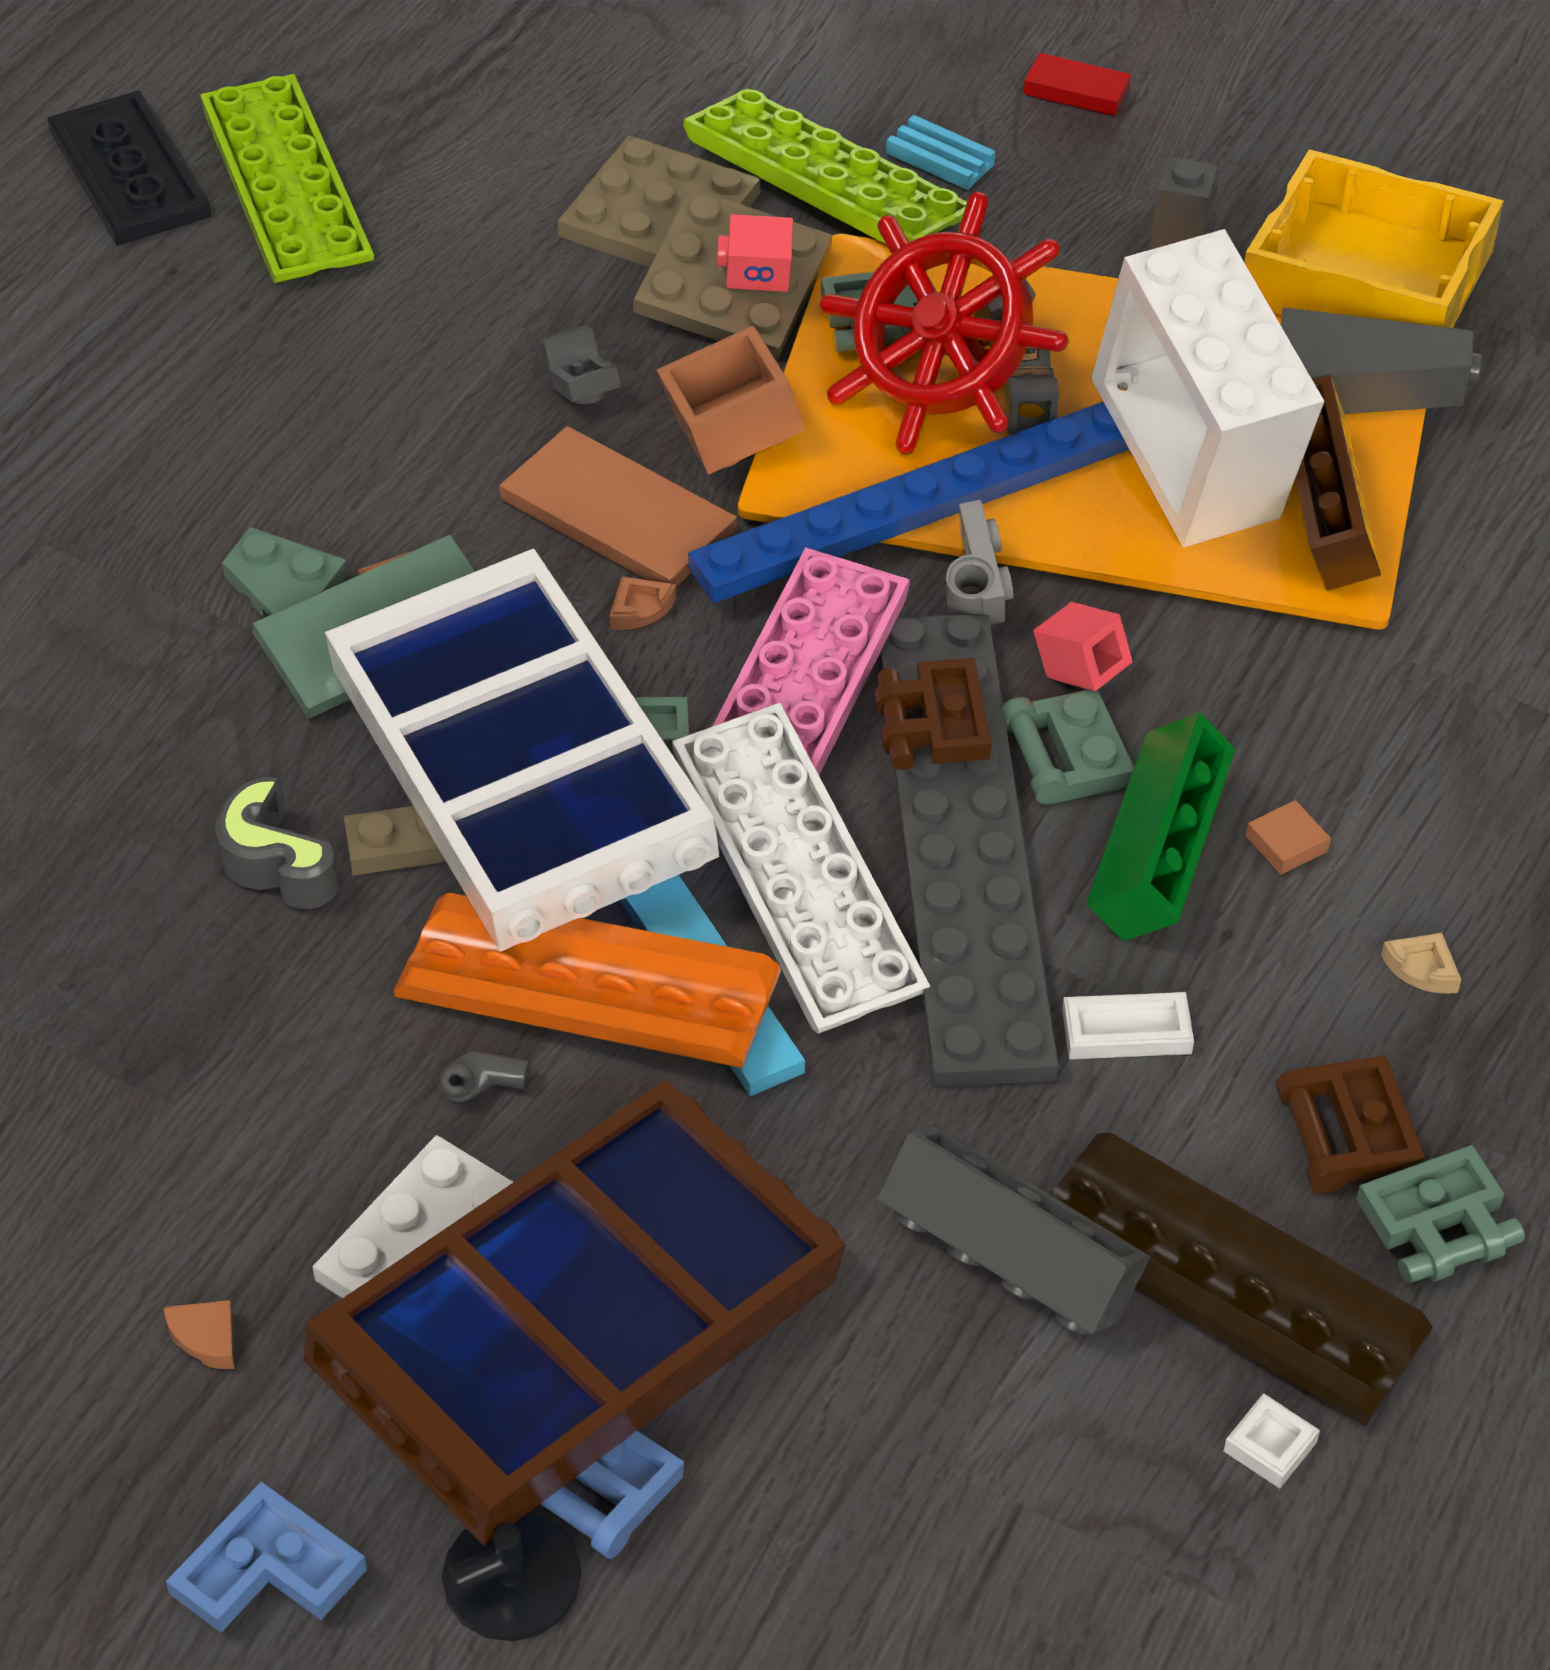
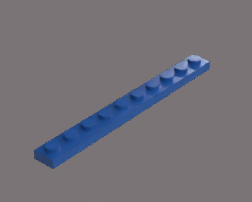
M1100 402L688 552V568L714 604L791 575L805 547L835 557H841L959 513V504L981 500L982 504L1130 449L1104 402Z

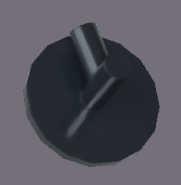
M527 1513L514 1524L506 1523L497 1527L493 1534V1540L485 1546L466 1528L448 1550L442 1573L447 1605L461 1624L485 1638L505 1641H517L538 1636L562 1621L577 1599L581 1579L580 1563L573 1542L560 1526L538 1514Z

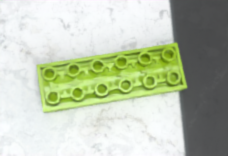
M295 74L273 76L263 81L235 87L227 86L217 91L200 94L206 120L274 284L308 276L327 268L349 267L374 261V253Z
M748 88L741 90L684 119L683 127L689 139L695 144L884 244L886 243L878 230L877 224L881 217L885 215L893 216L897 220L909 242L929 234L939 233L949 226L960 223L967 201L959 198L955 192L940 188L918 177V174L913 170L901 168L885 160L876 151L854 144L841 137L837 131L824 128L804 118L800 112L787 109L767 99L763 93Z

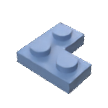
M260 1482L166 1580L169 1595L221 1633L268 1582L319 1620H322L367 1571V1565L364 1555L263 1482Z

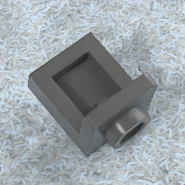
M588 325L579 326L542 339L541 344L551 388L576 404L594 403L605 398V392L621 387L617 367L599 356L593 329Z

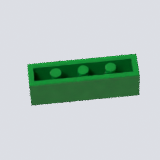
M1200 711L1146 732L1086 905L1123 942L1179 922L1235 752V748Z

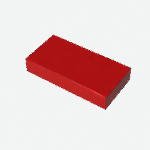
M1039 52L1024 81V94L1116 116L1130 88L1131 74Z

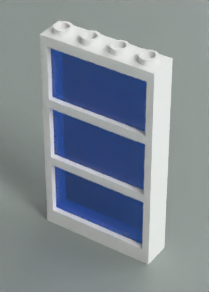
M534 548L324 632L334 673L499 951L519 943L531 941L544 932L574 919L587 917L602 907L630 895L640 894L653 885L683 872L698 869L706 862L719 857L714 816Z

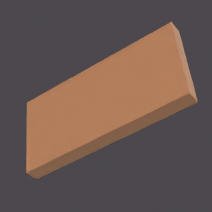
M566 426L499 485L500 499L646 580L676 584V587L692 573L688 568V552L729 538L737 531V516L569 426Z

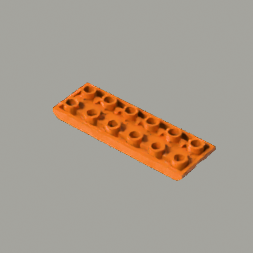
M446 893L437 899L422 930L418 944L409 957L393 992L397 998L743 1068L780 976L781 968L778 963L762 953L583 918L574 919L544 932L531 941L519 943L499 951L468 897L455 893Z

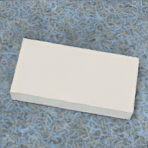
M1186 992L1064 997L1062 1012L1069 1060L1192 1054L1194 1038Z

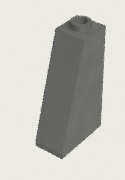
M1283 307L1280 325L1311 379L1330 374L1345 414L1463 406L1467 384L1476 386L1478 384L1482 354L1472 353L1474 331Z

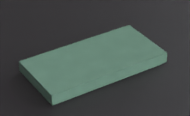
M447 535L254 622L253 635L307 718L310 719L350 700L334 673L324 632L475 571L453 538ZM506 620L367 677L373 687L377 688L504 629Z

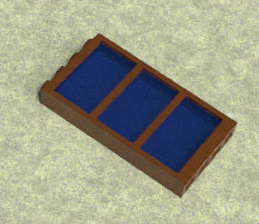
M665 1079L308 1321L304 1361L473 1536L485 1546L493 1540V1534L497 1527L502 1524H514L606 1453L626 1440L631 1434L638 1431L833 1284L837 1278L846 1244L839 1238L838 1233L830 1223L824 1219L817 1218L794 1197L791 1189L783 1180L778 1177H772L748 1154L744 1145L737 1138L728 1136L704 1114L703 1109L696 1100L690 1096L683 1095Z

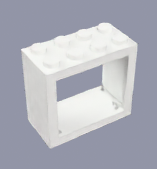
M1219 230L1124 257L1091 380L1182 547H1188L1281 518L1324 400L1226 230Z

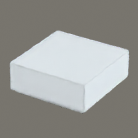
M1263 1393L1227 1437L1224 1452L1280 1489L1315 1446L1320 1430Z

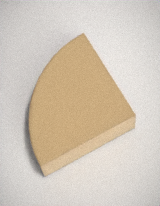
M1442 933L1384 942L1381 956L1389 969L1404 982L1429 992L1458 993L1461 977Z

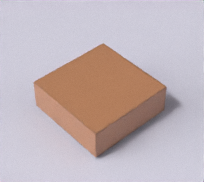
M1296 800L1249 822L1246 831V837L1280 875L1327 853L1331 841L1327 833Z

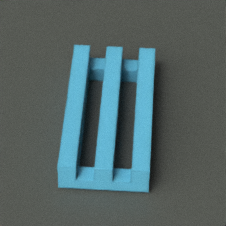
M916 115L908 119V127L902 125L897 130V137L891 135L886 140V154L965 190H969L995 165L996 151Z

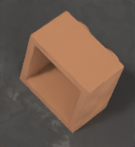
M754 326L657 369L674 416L708 475L722 468L731 467L752 454L770 446L781 444L789 437L806 430L790 384Z

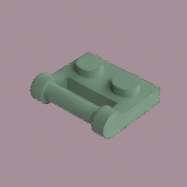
M1085 690L1033 702L1028 698L1016 697L1007 701L1001 707L1005 717L1006 729L1008 732L1014 733L1033 776L1030 784L1039 803L1045 805L1127 788L1134 766L1098 690L1095 692ZM1048 728L1067 772L1063 773L1060 769L1054 768L1037 729Z

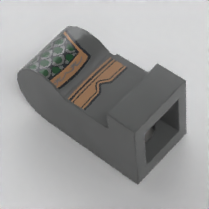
M1027 347L1019 366L1004 384L1006 415L1009 421L1008 434H1015L1057 418L1059 388L1057 378H1054L1053 368H1051L1050 351ZM1024 404H1034L1041 407L1045 413L1036 418H1026L1018 414V407Z

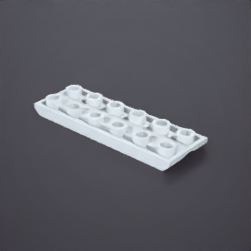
M781 703L672 741L677 763L714 816L718 845L809 1025L816 1033H822L856 1020L872 1011L921 995L924 989L930 987Z

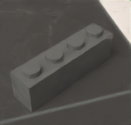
M937 1125L908 1133L877 1198L895 1210L894 1217L901 1224L912 1230L922 1233L930 1232L948 1243L947 1251L952 1256L964 1263L974 1266L983 1265L1001 1277L1000 1283L1006 1290L1024 1299L1039 1300L1055 1311L1054 1317L1060 1324L1081 1334H1095L1118 1323L1151 1257Z

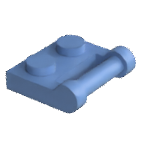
M576 1391L511 1457L505 1465L503 1472L507 1476L599 1409L600 1406ZM635 1431L626 1440L575 1477L616 1505L608 1515H605L564 1486L543 1501L541 1505L591 1538V1548L606 1558L613 1559L624 1548L635 1528L683 1478L684 1461L640 1432Z

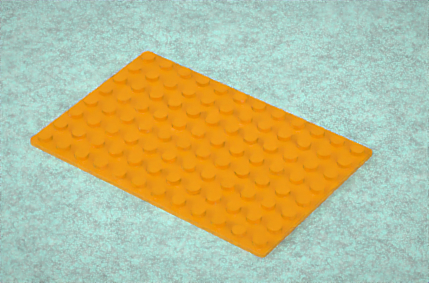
M847 234L832 236L831 249L818 274L784 370V375L790 384L806 430L789 437L781 444L770 446L755 453L738 501V514L744 519L770 523L1012 435L1008 434L1007 429L1001 433L992 432L975 405L955 413L926 414L915 450L910 454H902L895 445L905 408L891 400L873 383L840 405L829 402L827 391L830 386L861 366L855 350L840 352L835 350L834 331L852 328L851 326L830 328L827 314H824L820 308V301L822 299L821 278L875 272L880 264L891 255L887 245L877 239ZM942 264L926 271L937 292L941 291L948 264ZM971 264L961 296L993 274L980 266ZM1043 266L1026 279L1036 294L1033 301V326L1063 331L1069 339V344L1065 350L1061 352L1050 351L1051 368H1053L1054 378H1057L1059 388L1057 418L1103 402L1091 377L1119 278ZM1274 313L1275 317L1277 318L1280 324L1282 315ZM987 341L989 346L984 348L989 350L993 344L992 341ZM923 349L893 369L895 374L901 379L913 383ZM943 355L935 384L944 383L960 376L949 356ZM1003 385L994 394L1006 413ZM1024 404L1018 407V414L1026 418H1036L1045 413L1041 407L1034 404ZM1426 408L1345 414L1381 576L1329 591L1326 590L1310 549L1296 478L1281 518L1183 548L1130 450L982 504L986 520L995 518L1000 534L1001 551L994 552L996 562L1370 629H1384L1389 624ZM959 513L879 542L959 557L965 555L959 529Z

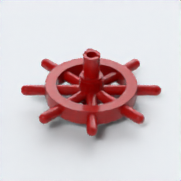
M974 192L969 196L958 232L929 234L909 242L893 216L885 215L881 217L877 224L878 230L891 255L872 274L861 293L860 299L828 294L822 297L820 301V308L824 314L854 319V344L858 360L861 366L830 386L827 391V399L832 404L840 405L873 383L891 400L905 408L895 445L902 454H910L915 450L926 414L955 413L976 405L992 432H1004L1008 428V417L994 393L1015 372L1027 347L1061 352L1069 344V339L1065 332L1033 326L1032 298L1025 281L1028 276L1059 255L1060 248L1058 242L1053 239H1045L1011 262L996 246L979 238L988 207V198L982 192ZM942 264H948L941 291L937 292L926 271ZM971 264L980 266L993 274L961 296ZM909 284L918 300L916 306L910 307L893 304L898 295ZM1002 295L1003 312L1001 321L971 316ZM885 325L913 329L885 348ZM987 341H992L993 344L989 350L984 348L989 346ZM923 349L913 383L898 377L893 369ZM943 355L949 356L960 376L944 383L935 384Z

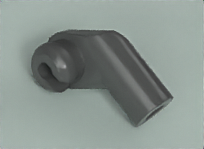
M472 1050L453 1061L441 1072L439 1087L442 1094L454 1102L468 1101L494 1085L526 1090L531 1074V1060Z

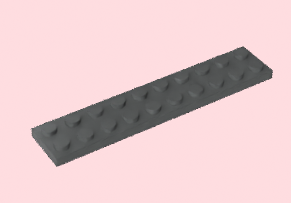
M964 614L897 618L879 654L881 670L893 668L899 672L900 680L917 679V662L975 658L991 739V757L989 760L932 764L930 749L927 746L916 747L913 751L915 763L911 768L898 770L893 767L917 962L930 985L929 988L923 991L922 1002L933 1088L1057 1081L1058 1058L1005 717L1001 710L1003 704L989 615ZM922 707L909 708L906 712L907 719L924 718Z

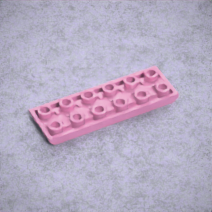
M805 547L713 726L781 703L818 775H820L904 606L910 586V579ZM672 803L670 814L678 816L680 813L674 803Z

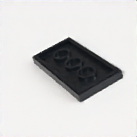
M140 90L47 118L53 138L116 246L211 217L208 200Z

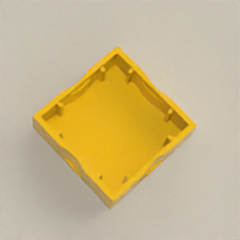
M1309 149L1287 184L1286 196L1283 202L1268 215L1247 249L1244 263L1272 312L1278 315H1282L1283 307L1453 328L1493 252L1504 200L1436 182L1402 177L1375 166Z

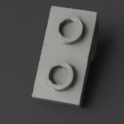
M981 500L959 504V529L965 555L954 560L948 567L946 573L947 609L950 615H989L990 625L1005 622V600L1013 599L1014 595L1009 569L1007 566L998 568L994 552L1001 551V540L995 518L986 520ZM968 586H976L983 589V591L977 594H966L960 590Z

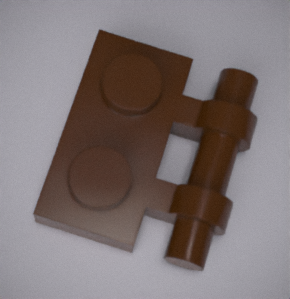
M975 658L917 662V679L900 680L899 672L893 668L883 669L878 673V688L875 690L874 697L877 712L884 716L885 726L881 730L883 749L890 755L892 766L895 769L906 770L914 765L913 751L916 747L929 746L932 764L990 759L991 739ZM922 707L924 718L907 719L906 712L909 708Z

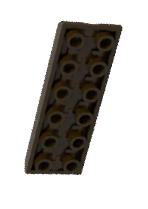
M1098 1133L1072 1164L1062 1180L1049 1193L1059 1201L1151 1256L1135 1287L1136 1291L1364 1426L1368 1424L1431 1334L1433 1326L1423 1312L1113 1133Z

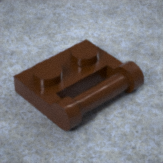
M1386 1055L1295 1069L1282 1074L1277 1079L1275 1086L1280 1101L1285 1106L1290 1107L1310 1165L1307 1167L1306 1173L1311 1188L1315 1193L1327 1194L1335 1192L1347 1183L1381 1178L1424 1162L1425 1155ZM1328 1094L1349 1153L1333 1154L1313 1099L1315 1096Z

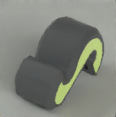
M260 777L240 785L230 793L221 805L214 826L219 857L225 875L241 887L256 890L280 887L282 901L287 906L294 908L314 909L331 901L338 891L337 876L333 870V849L329 841L278 827L285 812L281 779Z

